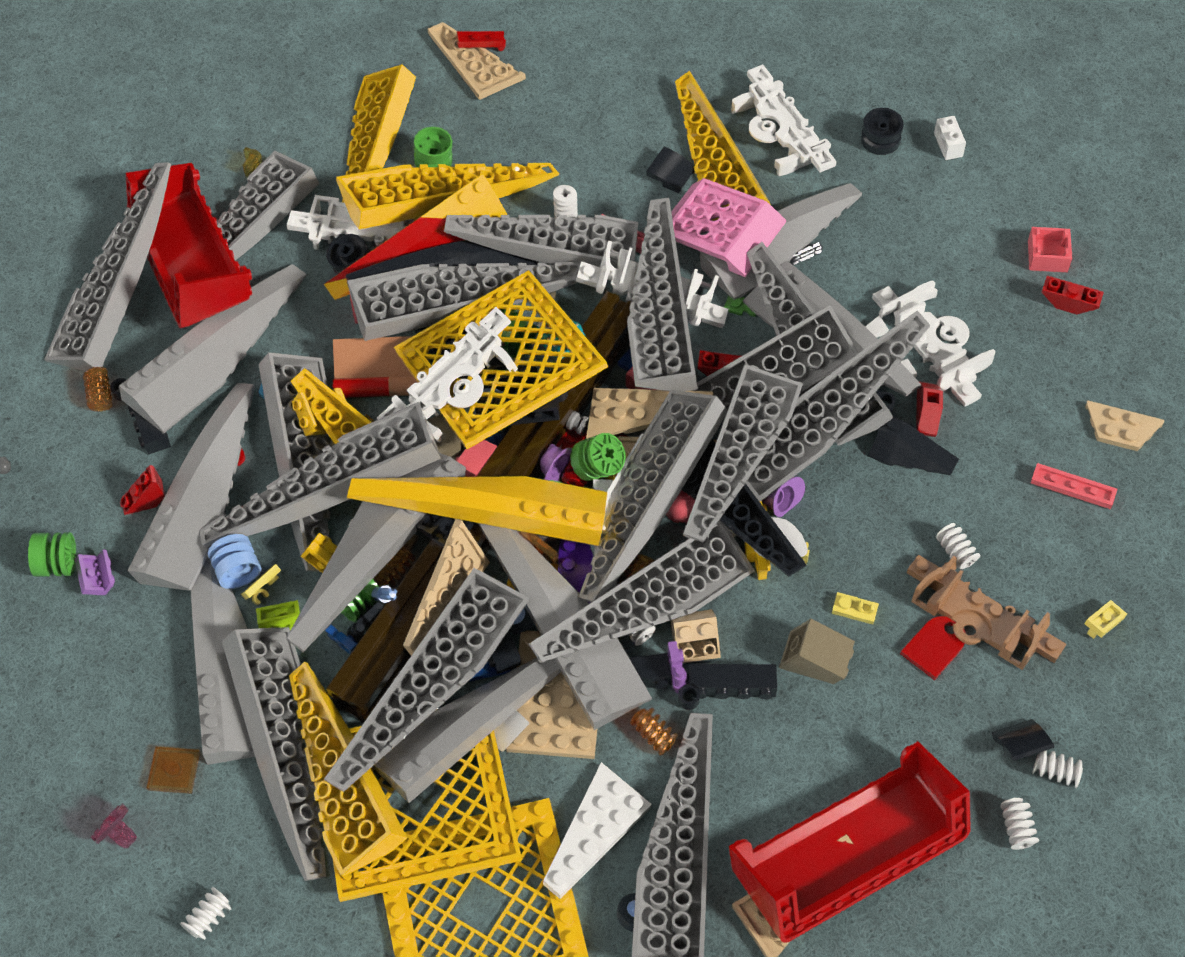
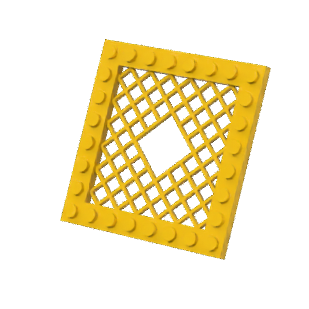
M529 270L394 347L397 355L419 383L417 374L425 372L428 375L429 369L444 356L441 355L443 349H451L450 353L456 350L455 345L445 344L446 340L454 338V342H459L465 336L462 332L469 323L475 322L480 326V320L486 317L495 307L499 310L506 309L505 315L509 320L516 321L514 327L507 326L497 336L502 342L521 343L514 363L516 367L518 365L527 366L525 372L483 369L479 373L482 374L483 385L492 386L490 392H483L481 397H488L486 404L476 402L469 406L468 414L464 408H456L449 403L438 409L466 449L473 447L608 368L606 360ZM517 299L523 300L522 305H513V303ZM520 310L518 316H509L510 311ZM524 310L533 311L531 317L522 316ZM520 321H529L527 327H518ZM533 322H542L540 328H531ZM546 324L550 327V329H545ZM503 331H512L510 337H501ZM516 332H525L523 338H514ZM529 333H538L537 339H528ZM543 333L552 334L550 340H542ZM525 344H534L533 350H525ZM539 344L548 345L546 351L537 350ZM552 345H560V352L551 351ZM431 348H438L436 355L428 354V351ZM528 354L531 356L529 361L520 360L521 355ZM535 355L544 356L542 362H536L533 360ZM558 356L556 363L547 362L548 357ZM562 357H571L569 364L560 362ZM427 359H434L432 365ZM531 366H539V372L531 373ZM553 367L554 369L552 374L543 373L544 368ZM487 374L496 375L494 381H485ZM500 375L509 376L507 382H498ZM514 376L523 377L521 383H512ZM527 377L536 378L535 384H525ZM457 378L451 384L450 395L452 398L454 397L453 387L461 379ZM496 386L505 387L503 393H494ZM510 387L519 388L517 394H508ZM492 397L501 398L500 404H490ZM484 408L482 415H474V409Z
M361 726L349 729L353 737L359 731ZM494 730L479 742L475 748L470 750L472 754L467 760L461 758L458 761L463 764L458 773L451 769L446 771L454 776L449 785L439 781L443 774L434 781L435 784L445 790L421 823L392 807L396 815L405 819L401 824L402 829H404L408 822L417 826L412 836L405 833L408 841L402 849L399 847L394 849L398 852V855L392 862L381 857L375 860L370 867H362L365 871L359 872L358 869L343 877L340 875L333 860L340 902L522 861ZM476 755L479 768L471 764ZM467 767L476 771L471 780L461 776ZM480 774L483 788L474 783ZM380 777L378 782L381 788L388 791L386 797L389 799L395 789L383 784L384 779ZM458 779L467 784L462 793L452 788ZM471 787L480 791L475 800L465 796ZM449 792L458 796L453 805L443 801ZM484 794L486 798L487 808L479 804V801L484 796ZM462 799L471 804L466 813L456 808ZM440 804L449 809L443 818L434 813ZM475 807L484 811L479 821L469 816ZM453 812L462 816L456 826L447 821ZM488 815L490 817L492 828L483 824L484 820ZM430 817L440 822L434 831L425 826ZM466 819L476 824L470 833L460 829ZM443 825L453 829L447 839L438 834ZM479 827L489 832L483 841L474 837ZM421 830L430 834L425 844L415 839ZM457 832L467 837L461 846L451 842ZM493 835L494 841L488 842ZM435 837L444 842L438 852L429 847ZM470 840H472V841H474L475 843L479 844V845H474V846L466 847ZM412 842L421 847L415 857L406 852ZM448 845L456 849L443 853ZM425 850L433 854L420 858ZM403 855L410 859L408 861L398 863V861ZM380 860L387 864V866L375 868Z
M550 798L511 807L515 829L518 830L516 833L517 838L522 831L532 837L526 847L519 843V848L524 850L521 854L522 860L526 853L537 858L532 868L521 863V861L513 862L515 865L509 873L500 869L499 866L491 867L493 870L487 879L477 874V871L469 872L470 876L464 884L454 879L455 876L446 878L448 880L442 889L431 884L433 881L423 883L425 887L419 895L409 890L411 886L382 892L395 957H424L422 954L428 945L439 951L436 957H440L442 953L448 957H460L465 948L476 954L474 957H488L482 953L488 942L499 948L494 957H498L502 950L513 957H521L519 954L525 945L535 950L532 957H537L539 953L545 957H589L572 888L561 899L549 889L550 897L540 892L544 886L543 880L561 846ZM483 814L474 815L471 817L479 821ZM488 815L484 820L483 824L492 828L490 817ZM461 819L449 822L456 826ZM466 819L460 829L470 833L476 824ZM438 824L428 826V828L434 831ZM443 825L438 834L447 839L453 829ZM479 827L474 837L483 841L482 839L489 832ZM533 827L534 833L526 828ZM415 830L407 831L405 833L412 836ZM421 830L415 839L425 844L430 834ZM457 832L451 842L461 846L459 844H462L467 837ZM435 837L429 847L438 852L437 849H440L444 842ZM408 839L402 842L398 847L402 849L408 841ZM535 840L539 854L530 849ZM412 842L406 852L415 857V854L419 852L421 847ZM393 850L383 857L392 862L398 855V852ZM381 860L377 864V867L387 866ZM540 861L542 863L544 875L535 871ZM518 866L529 871L523 882L512 876ZM496 871L506 876L500 887L490 881ZM532 874L542 879L537 889L526 884ZM473 877L478 878L511 898L488 936L449 914ZM510 879L520 885L514 895L504 890ZM451 882L461 887L455 898L445 892ZM429 887L439 893L433 903L423 898ZM523 887L534 893L528 903L518 898ZM407 893L416 898L410 908ZM442 895L453 901L447 911L436 906ZM537 895L548 901L542 911L531 906ZM419 901L430 906L424 917L413 911ZM514 901L525 906L519 917L509 911ZM550 904H552L555 919L545 914ZM433 909L443 914L437 925L427 920ZM528 909L539 915L533 925L523 920ZM506 914L517 920L510 931L500 925ZM411 915L421 920L415 930ZM447 917L457 923L451 934L440 928ZM542 917L553 923L547 933L536 928ZM424 923L434 928L428 939L418 934ZM519 923L530 928L524 939L514 934ZM556 925L560 941L550 936ZM460 926L471 931L465 942L454 936ZM497 928L508 934L502 944L491 939ZM438 931L448 937L442 947L431 942ZM533 931L544 937L539 947L528 942ZM474 934L485 940L479 950L468 944ZM415 937L425 942L419 953ZM510 937L521 942L515 953L505 947ZM548 939L558 945L552 956L541 950ZM451 940L462 945L456 956L445 950ZM561 948H562L563 954H562V955H558L559 951H560Z

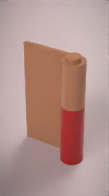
M412 336L381 337L367 341L364 338L333 339L335 377L333 379V389L341 388L345 398L409 396L407 389L418 382L397 355L394 347Z

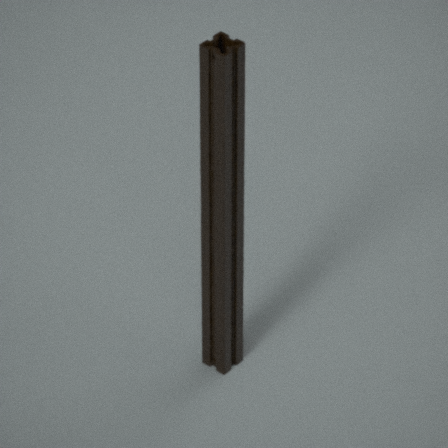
M607 291L582 326L585 337L606 360L608 368L568 390V397L564 401L559 402L560 420L512 425L476 477L527 476L538 479L542 473L540 459L543 453L551 444L556 446L567 432L566 424L572 412L576 411L580 416L592 400L594 388L602 386L630 345L627 320L630 315L631 301L626 303L620 300L619 296ZM564 357L560 363L569 364L571 357ZM476 523L469 532L486 555L491 546L479 524ZM431 540L396 589L398 591L395 594L397 598L386 603L326 688L328 695L332 697L331 700L338 710L354 716L355 719L362 723L366 721L411 657L403 644L443 550V547Z

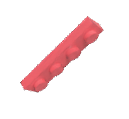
M1039 463L1036 465L1031 484L1108 509L1112 508L1117 492L1116 488Z

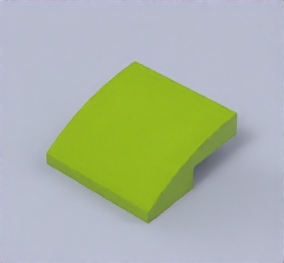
M298 600L256 608L258 627H289L291 630L300 614Z

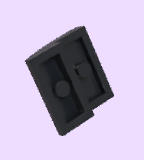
M664 146L647 169L646 176L662 182V187L679 194L695 170L694 165L689 160Z
M426 513L415 526L421 533L444 548L455 518ZM462 520L469 531L476 524V522Z
M1033 719L992 732L993 740L1003 747L1004 755L1013 761L1055 748L1048 734Z

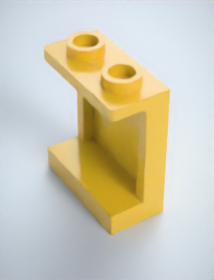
M334 388L333 391L346 401L342 389ZM299 392L292 400V407L297 414L299 425L304 435L327 434L312 413L304 392Z

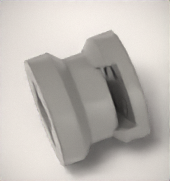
M576 411L572 412L568 418L566 429L569 431L574 430L578 435L582 436L588 428L589 417H582Z

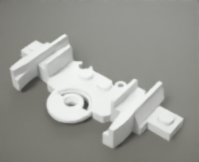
M764 65L748 70L747 76L753 83L749 85L750 92L732 99L731 112L735 114L756 107L757 116L749 124L751 136L763 143L778 141L782 147H789L787 157L775 159L774 167L777 169L776 174L778 176L786 175L811 163L814 164L820 173L835 167L836 160L829 152L831 143L827 139L819 141L818 136L813 131L814 126L805 127L808 126L809 120L803 118L796 109L793 97L785 99L783 82L780 80L773 82V77ZM770 118L775 120L780 126L779 130L776 132L774 122L769 120L762 121L761 119Z
M934 281L926 282L900 297L889 286L874 293L872 299L881 308L879 315L882 318L894 312L895 326L917 310L930 324V327L914 345V348L922 356L923 363L927 361L933 363L929 371L935 372L939 376L936 384L943 391L951 388V392L964 407L981 399L982 394L972 382L976 381V373L981 372L992 364L995 350L992 349L981 353L969 360L966 356V349H962V346L969 338V328L966 323L954 316H943L937 319L931 312H924L926 306L924 301L936 298L938 290L935 288ZM940 324L943 325L940 329V336L946 341L956 340L957 343H944L937 337L936 330ZM946 332H951L953 335L949 336Z
M497 307L479 322L480 326L475 322L469 323L465 328L467 334L459 342H453L456 350L452 353L445 350L444 356L429 369L428 375L425 372H419L417 374L419 383H414L407 389L409 394L408 401L410 402L408 406L419 402L426 420L433 414L435 416L439 415L434 408L441 409L447 403L456 408H466L475 404L480 399L484 389L483 381L478 374L485 366L487 368L490 367L489 362L494 356L507 367L509 372L511 370L517 371L518 368L511 357L500 347L502 341L497 336L511 321ZM460 376L472 377L473 379L471 381L468 379H461L455 383L453 387V392L455 396L452 398L450 395V386L452 382ZM466 385L465 389L459 390L460 386ZM395 395L392 398L393 403L377 419L379 420L408 406ZM428 422L435 441L440 443L442 441L440 436L443 433L439 428Z

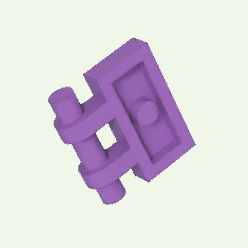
M677 641L668 642L667 653L672 673V685L675 692L679 693L680 688L686 685L687 673L682 664L684 662L682 648L678 649Z

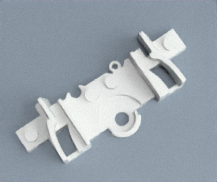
M315 195L310 213L291 210L287 229L309 233V240L313 241L315 250H318L321 239L328 240L330 244L333 242V238H337L340 234L359 235L364 241H375L376 246H379L411 224L412 219L358 229L350 218L345 203L339 202V198ZM320 201L329 203L328 215H320Z
M608 241L600 267L581 261L576 282L595 287L596 291L602 294L607 280H610L613 287L612 293L620 296L626 294L627 302H632L638 262L629 260L633 248H629V250L621 248L619 254L610 252L612 241ZM610 257L618 259V269L611 265ZM698 269L694 270L690 279L681 277L689 324L699 326L700 322L723 328L728 309L710 303L719 276L715 275L711 284L702 281L703 275L697 273ZM699 286L709 289L707 294L702 296L695 293Z

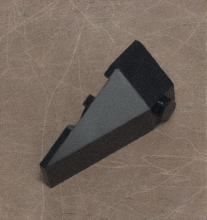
M895 417L880 427L868 454V457L885 465L906 466L908 469H924L926 472L951 475L959 461V458L908 423Z

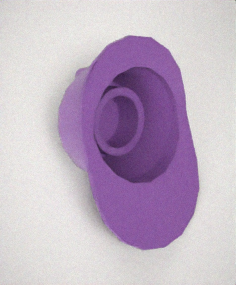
M553 444L547 448L540 459V469L545 474L544 480L558 481L565 467L571 460L572 448L563 450Z
M800 477L791 478L764 498L762 502L773 510L774 515L782 517L799 503L804 496V480Z

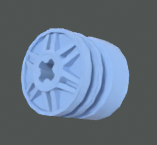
M243 534L227 535L217 540L208 549V557L215 569L216 577L221 587L225 589H236L250 584L261 574L262 568L254 554L251 542Z

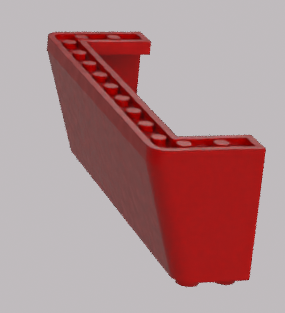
M192 162L172 165L170 167L159 220L147 256L150 267L179 328L196 324L248 301L250 296H252V288L249 284V280H252L251 270L247 269L245 265L240 266L239 262L235 261L233 251L229 250L227 239L223 238L221 228L217 227L215 216L212 217L210 206L206 205L205 197L200 193V187L197 182L200 180V174L198 169L194 168ZM151 169L125 173L127 208L131 209L136 201L133 199L134 196L145 187L143 182Z
M917 741L902 750L900 756L901 767L888 772L876 781L870 782L860 790L852 792L844 799L834 802L826 809L813 814L801 823L795 824L783 833L775 835L772 839L757 845L754 849H752V845L747 839L737 840L729 846L732 871L782 942L792 941L961 843L968 837L971 830L970 791L920 742ZM847 835L853 844L837 840Z

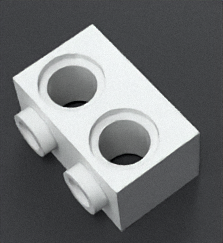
M955 116L937 119L934 135L945 160L963 157L966 141Z

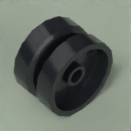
M876 108L869 111L863 120L861 133L863 147L877 155H886L897 150L901 143V134L904 127L901 115L889 108Z
M344 234L330 243L326 258L337 275L368 254L370 250L364 239L359 235Z

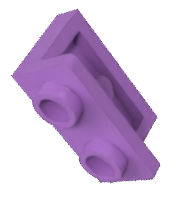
M101 550L98 556L78 554L75 557L81 593L106 595L115 582L107 550Z

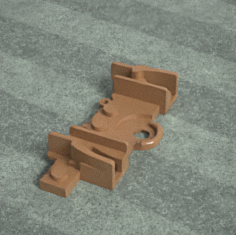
M918 555L909 566L906 573L920 581L911 602L933 616L939 613L955 621L956 624H953L954 634L965 644L975 645L983 640L1000 651L998 656L1021 670L1024 669L1035 652L1055 663L1064 650L1066 643L1046 632L1050 625V613L1047 612L1038 626L1036 624L1032 626L1035 619L1028 615L1030 611L1026 610L1022 617L1014 616L1015 608L1008 605L1003 610L1001 604L983 594L981 588H978L976 592H971L968 589L970 582L960 580L964 571L956 572L957 557L953 556L949 562L944 563L942 567H938ZM927 587H930L937 592L925 604L919 600V597ZM965 626H972L976 633L974 635H967L963 628ZM1018 642L1029 648L1022 662L1012 657Z

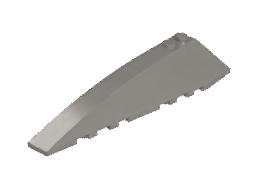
M274 151L247 178L248 183L245 186H241L236 200L232 199L229 204V210L223 212L217 221V227L221 228L223 238L227 239L229 250L233 251L235 261L267 235L319 184L311 167Z
M447 215L444 232L495 250L555 265L556 262L581 263L582 261L600 267L608 241H612L610 252L619 254L621 248L625 250L633 248L629 260L635 261L638 222L604 215H595L594 217H586V215H578V217H567V215H559V217H550V215H518V217H509V215H501V217H490V215H482L481 217ZM610 257L611 265L618 269V259Z
M535 658L439 708L374 764L372 768L410 803L561 672L559 666L554 659L540 663L538 658Z

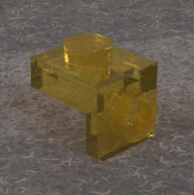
M245 147L243 151L246 161L243 164L245 177L248 178L263 161L260 152Z

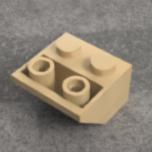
M712 609L696 611L671 620L673 641H677L678 649L682 648L684 662L682 663L721 658L717 619Z

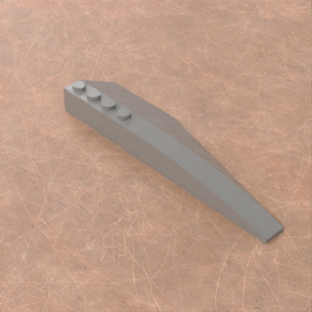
M918 310L798 398L792 418L746 481L747 486L759 502L824 455L930 327V324Z
M670 390L631 454L630 468H626L624 484L619 486L617 492L620 499L614 501L605 524L606 531H608L610 525L613 528L608 533H605L603 539H600L597 546L599 548L597 557L592 559V570L586 575L579 594L581 600L593 602L605 594L634 560L667 514L728 412L717 396Z
M414 403L340 437L338 439L339 442L332 447L326 446L322 449L323 453L314 459L312 457L308 458L299 469L293 468L267 485V490L259 495L258 493L250 497L251 500L243 506L237 505L232 508L228 516L222 515L199 530L202 546H211L217 540L227 535L243 534L250 536L347 501L350 499L347 498L352 478H398L441 459L437 444L420 403Z

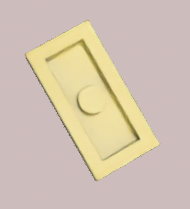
M276 564L271 566L241 593L243 598L246 600L252 596L253 603L259 605L261 603L257 598L259 593L265 598L269 596L265 589L260 588L266 584L269 586L279 578L277 574L281 569Z
M837 592L832 614L874 624L879 603Z
M1110 600L1086 620L1084 624L1090 628L1087 634L1093 639L1096 635L1102 638L1124 620L1127 613Z

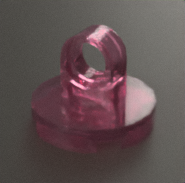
M123 803L118 805L105 818L100 826L101 829L97 828L90 838L96 844H99L108 835L121 847L129 848L137 840L134 831L121 821L129 808Z

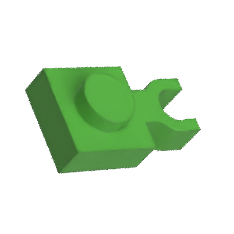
M728 296L724 308L728 309V312L742 316L743 312H746L748 315L756 317V314L743 302L745 298L741 297L734 300Z

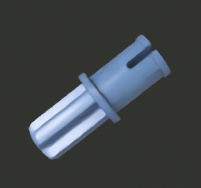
M389 586L374 588L371 595L372 598L376 597L374 598L375 601L387 603L397 598L395 594L398 591Z

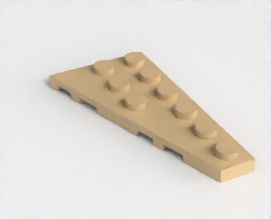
M594 388L586 439L601 433L615 435L624 432L628 434L647 429L670 391ZM685 391L692 393L714 395L713 391Z

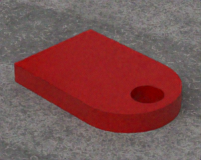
M938 616L929 620L901 650L900 655L935 680L960 653L965 643L960 641L955 634H949L944 629L946 626H953L956 622L946 616Z

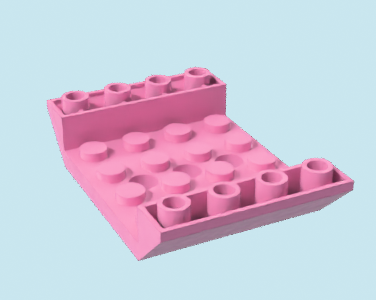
M705 178L692 184L671 212L676 242L726 261L730 272L746 277L752 269L747 252L760 242H763L768 247L786 223V219L767 201ZM730 204L727 207H721L722 205ZM719 217L718 220H716V221H711V219H715V218ZM709 231L706 235H700L702 232Z

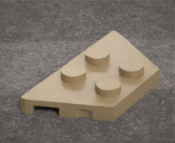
M1088 400L1085 406L1086 410L1089 411L1090 421L1095 429L1097 441L1138 451L1164 424L1163 419Z

